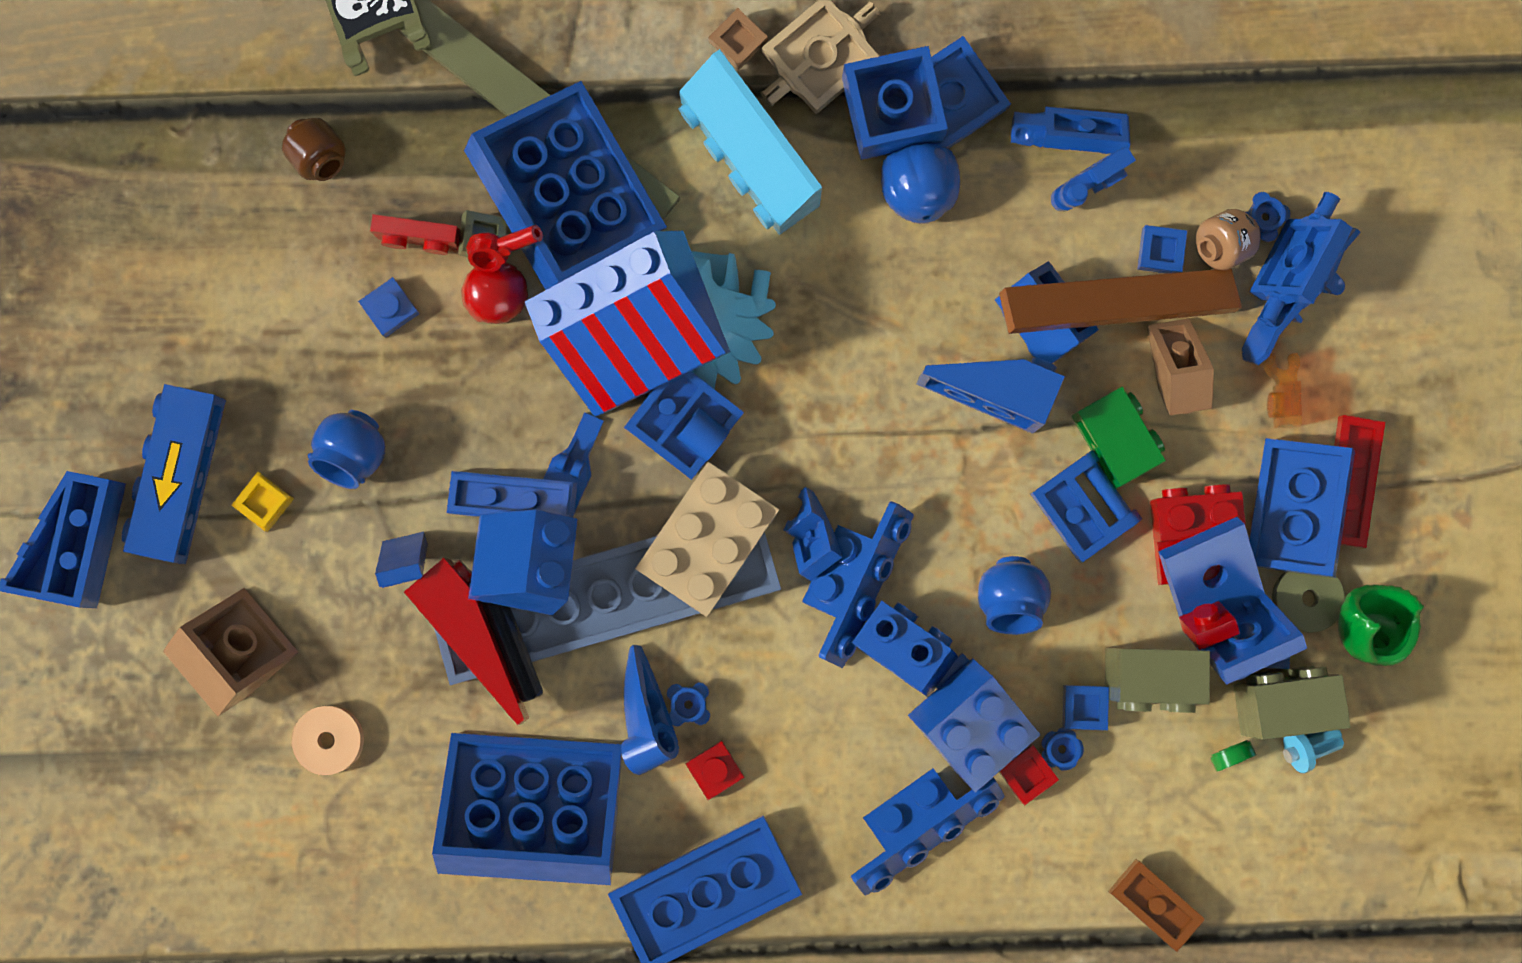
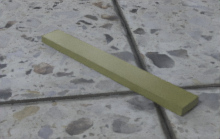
M415 0L431 41V46L423 49V51L504 115L509 116L550 96L430 0ZM405 26L396 29L408 38ZM624 153L664 221L680 201V197Z

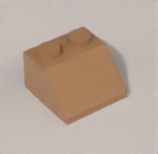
M245 588L182 625L163 650L164 654L217 716H220L250 696L298 654L296 648Z

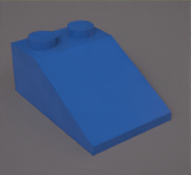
M1033 357L1031 362L1021 359L926 365L916 385L1033 434L1045 425L1065 376L1055 372L1057 367L1054 364Z

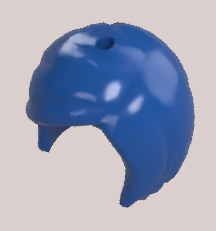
M934 143L915 144L898 152H893L883 160L881 168L883 196L889 207L907 221L917 224H927L936 221L945 212L952 209L958 199L960 170L956 157L951 150Z

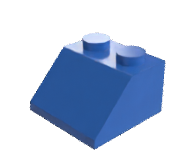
M540 510L482 514L479 517L468 599L553 615L568 601L578 519Z

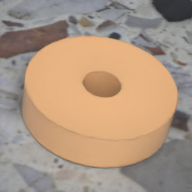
M333 705L317 707L306 712L296 723L292 734V749L297 761L305 769L318 775H333L351 767L359 758L364 744V734L358 719L345 708ZM325 732H329L334 736L335 742L331 748L324 747L321 742L322 735Z

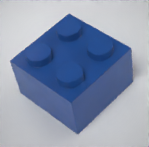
M929 46L844 64L842 82L860 160L898 152L915 144H937L944 141L948 126Z
M973 658L908 714L909 718L947 763L975 793L1040 736V733L997 680Z

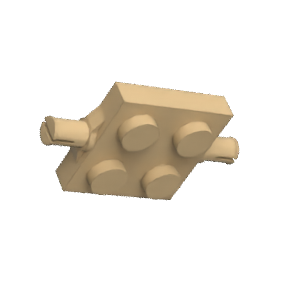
M818 0L762 47V54L776 68L779 76L774 83L761 92L765 101L767 100V103L773 106L780 98L791 91L801 97L815 114L825 108L844 92L842 82L844 64L879 57L877 52L866 41L863 32L866 26L880 16L877 7L874 8V4L869 1L867 5L851 17L839 10L831 0Z

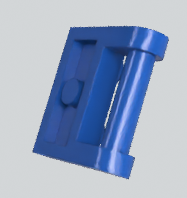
M1093 450L1030 493L1079 563H1083L1142 520L1136 509L1131 510L1097 464L1100 459ZM1081 473L1085 474L1116 517L1117 521L1111 526H1108L1075 480Z

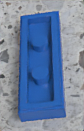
M452 471L447 513L480 517L482 514L540 510L574 518L577 483Z

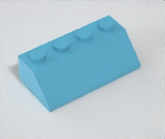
M719 49L713 53L679 91L683 105L678 109L692 129L699 126L707 137L703 143L714 160L719 162L723 159L731 169L732 173L728 177L736 190L742 196L748 192L757 204L753 211L767 230L773 226L777 233L781 235L820 206L822 186L722 51Z

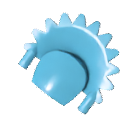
M691 251L730 350V353L692 372L713 389H715L717 373L732 384H738L741 381L738 361L754 365L761 362V356L752 341L770 339L774 335L773 330L758 319V317L772 311L776 306L775 301L767 299L771 272L754 270L751 295L739 293V276L735 254L719 255Z

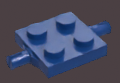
M1324 192L1314 213L1302 219H1289L1286 221L1249 291L1260 300L1267 301L1260 316L1257 318L1260 323L1268 327H1274L1284 306L1292 302L1314 304L1316 298L1324 290L1326 279L1336 260L1344 252L1345 243L1353 229L1342 219H1330L1341 200L1337 195Z

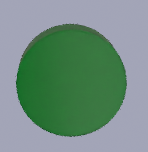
M1245 740L1212 754L1210 759L1216 772L1252 758L1257 754L1251 741Z

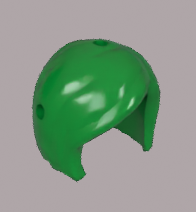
M1366 584L1357 587L1347 594L1340 609L1337 623L1340 640L1347 652L1354 659L1374 666H1392L1401 663L1411 654L1418 642L1421 629L1420 613L1424 605L1416 595L1399 586Z

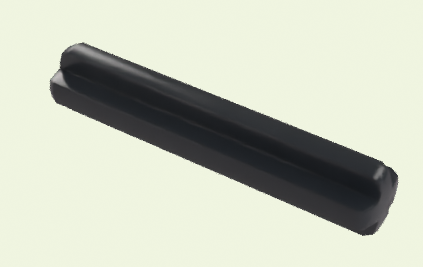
M482 602L520 700L528 702L540 697L543 694V689L511 608Z

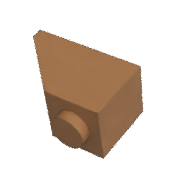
M1190 318L1148 325V335L1158 390L1170 416L1212 409L1214 367Z

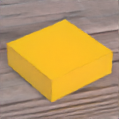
M257 472L231 506L262 530L268 532L294 498L264 474Z

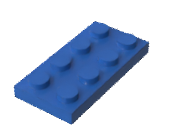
M764 814L608 893L641 963H668L802 895L799 885Z

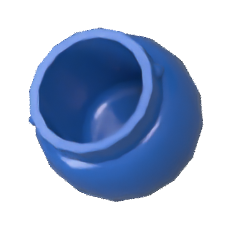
M357 410L329 415L321 422L312 437L311 447L313 453L308 454L309 466L322 478L335 485L348 489H357L360 483L363 484L365 479L378 469L385 456L386 446L383 436L378 431V423L367 414Z
M1019 556L1001 558L996 562V565H993L984 572L979 582L977 596L979 606L986 615V625L995 632L1013 635L1027 634L1040 629L1043 625V615L1046 613L1051 599L1050 583L1044 572L1031 564L1028 559Z

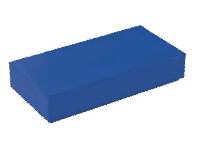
M424 531L382 541L375 572L379 587H389L423 577L428 547Z

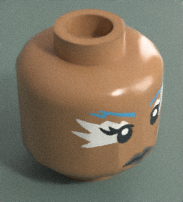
M1227 209L1200 224L1196 233L1198 253L1210 267L1217 270H1229L1256 255L1260 245L1259 226L1246 212L1239 209Z

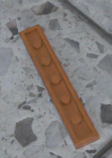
M1232 268L1229 270L1214 269L1005 287L999 292L1008 334L1235 313L1242 308Z

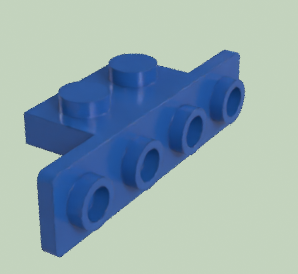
M893 501L889 502L873 539L837 525L834 533L842 558L811 581L802 602L808 606L835 617L820 650L819 658L840 668H843L847 660L855 653L857 647L852 642L862 629L865 621L874 612L875 599L880 588L892 573L893 560L901 543L910 534L911 521L914 514L900 504Z
M932 768L867 814L863 819L881 843L885 852L851 875L856 886L865 896L871 892L876 893L885 889L891 884L893 877L906 867L917 866L927 858L930 850L942 842H949L957 838L963 832L964 826L975 818L985 817L992 813L998 807L999 801L1005 797L997 781L993 777L976 793L971 790L956 800L937 772Z

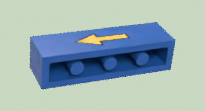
M164 384L162 393L156 396L153 404L152 413L156 420L152 435L149 434L143 444L142 457L146 460L142 476L136 478L132 489V499L135 501L132 517H129L123 526L122 542L125 543L123 552L172 563H187L226 403L225 399L213 394Z

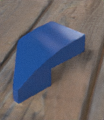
M804 487L798 496L802 500V505L797 517L791 521L788 520L783 531L794 537L792 545L799 574L811 581L841 559L842 554L829 519L817 496L812 490Z

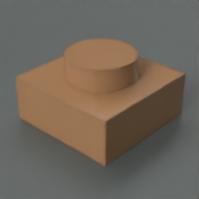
M739 8L708 37L709 43L715 49H720L727 60L738 71L768 42V36Z

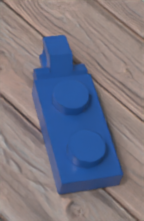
M1045 107V112L1035 114L1014 112L1011 124V143L1025 146L1035 145L1040 148L1111 154L1125 146L1130 148L1129 116L1121 113Z

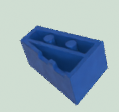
M66 471L38 517L40 522L27 543L23 542L17 552L18 558L6 578H1L0 591L78 608H97L126 483Z

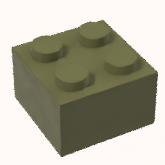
M1105 648V687H1109V700L1116 701L1117 709H1124L1125 711L1151 712L1152 703H1160V710L1196 713V704L1209 705L1210 651Z
M1314 666L1291 668L1288 669L1289 677H1284L1283 673H1253L1246 677V683L1233 684L1242 736L1266 740L1351 728L1343 675L1328 674L1327 667L1314 668Z

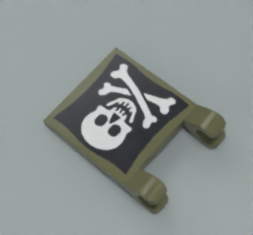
M325 0L341 44L343 58L347 66L351 68L354 76H359L369 71V65L360 44L402 26H405L407 36L413 42L414 48L417 51L431 46L429 35L415 0Z

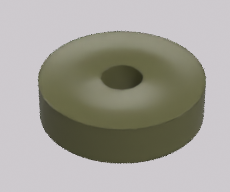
M1285 571L1278 578L1272 593L1273 603L1300 632L1305 633L1320 632L1331 627L1338 620L1341 606L1345 600L1344 589L1337 576L1336 578L1288 571ZM1307 590L1311 591L1314 595V603L1311 606H1306L1302 600L1303 593Z

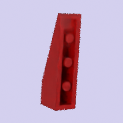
M443 557L421 579H418L407 588L404 593L517 725L523 724L529 719V715L524 703L519 698L481 601L468 599L472 571L460 559L453 563L451 559Z

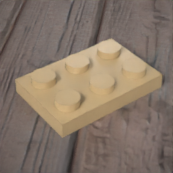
M707 462L635 569L708 617L779 512V509Z

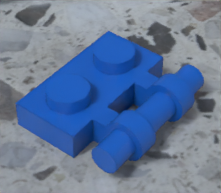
M1128 146L1105 156L1057 187L1051 195L1052 206L1058 211H1068L1082 205L1086 201L1089 189H1092L1096 194L1128 176L1124 168L1136 161Z

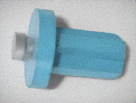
M1340 730L1284 737L1283 755L1285 760L1298 772H1310L1315 768L1316 759L1343 748L1342 733Z

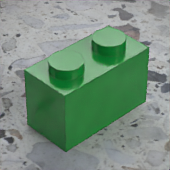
M1123 387L1109 393L1071 416L1090 450H1093L1100 459L1098 464L1115 488L1121 487L1166 461L1162 455L1165 447L1161 438L1155 430L1151 429L1148 431L1140 417L1143 414L1141 404L1132 392L1127 394Z

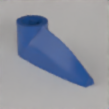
M632 645L629 649L624 680V711L628 739L624 740L621 745V754L628 769L634 774L642 775L676 758L679 753V745L667 707L647 657L641 646Z

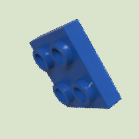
M691 371L652 390L624 428L692 480L704 463L720 447L744 412Z

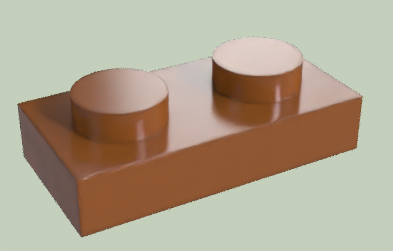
M1137 859L1134 860L1108 891L1176 952L1205 920Z

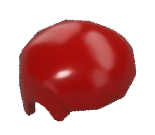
M508 262L501 265L500 269L494 272H484L474 267L467 274L461 288L463 306L473 319L478 322L490 324L506 323L522 312L525 301L528 298L527 281L521 271Z

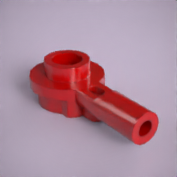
M533 225L503 237L493 233L475 234L469 238L466 246L468 261L478 270L484 272L497 271L501 265L506 263L512 251L540 242L543 238L542 231L539 226Z

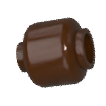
M321 118L294 121L288 127L282 143L284 156L297 173L306 180H329L336 176L344 165L345 145L329 123Z

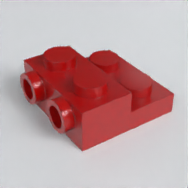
M1230 484L1205 486V495L1188 496V488H1173L1162 490V498L1150 501L1158 585L1168 584L1158 551L1235 517H1238L1246 527L1242 492H1231ZM1214 565L1207 569L1203 580L1214 578L1220 571V565Z

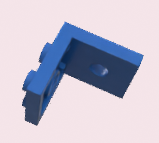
M1238 517L1158 551L1179 617L1192 612L1197 606L1219 601L1236 619L1240 634L1204 649H1198V651H1210V665L1226 685L1236 680L1244 679L1250 674L1276 662L1287 660L1292 655L1307 649L1304 635L1265 594L1245 524ZM1214 565H1220V571L1214 578L1203 580L1207 569Z

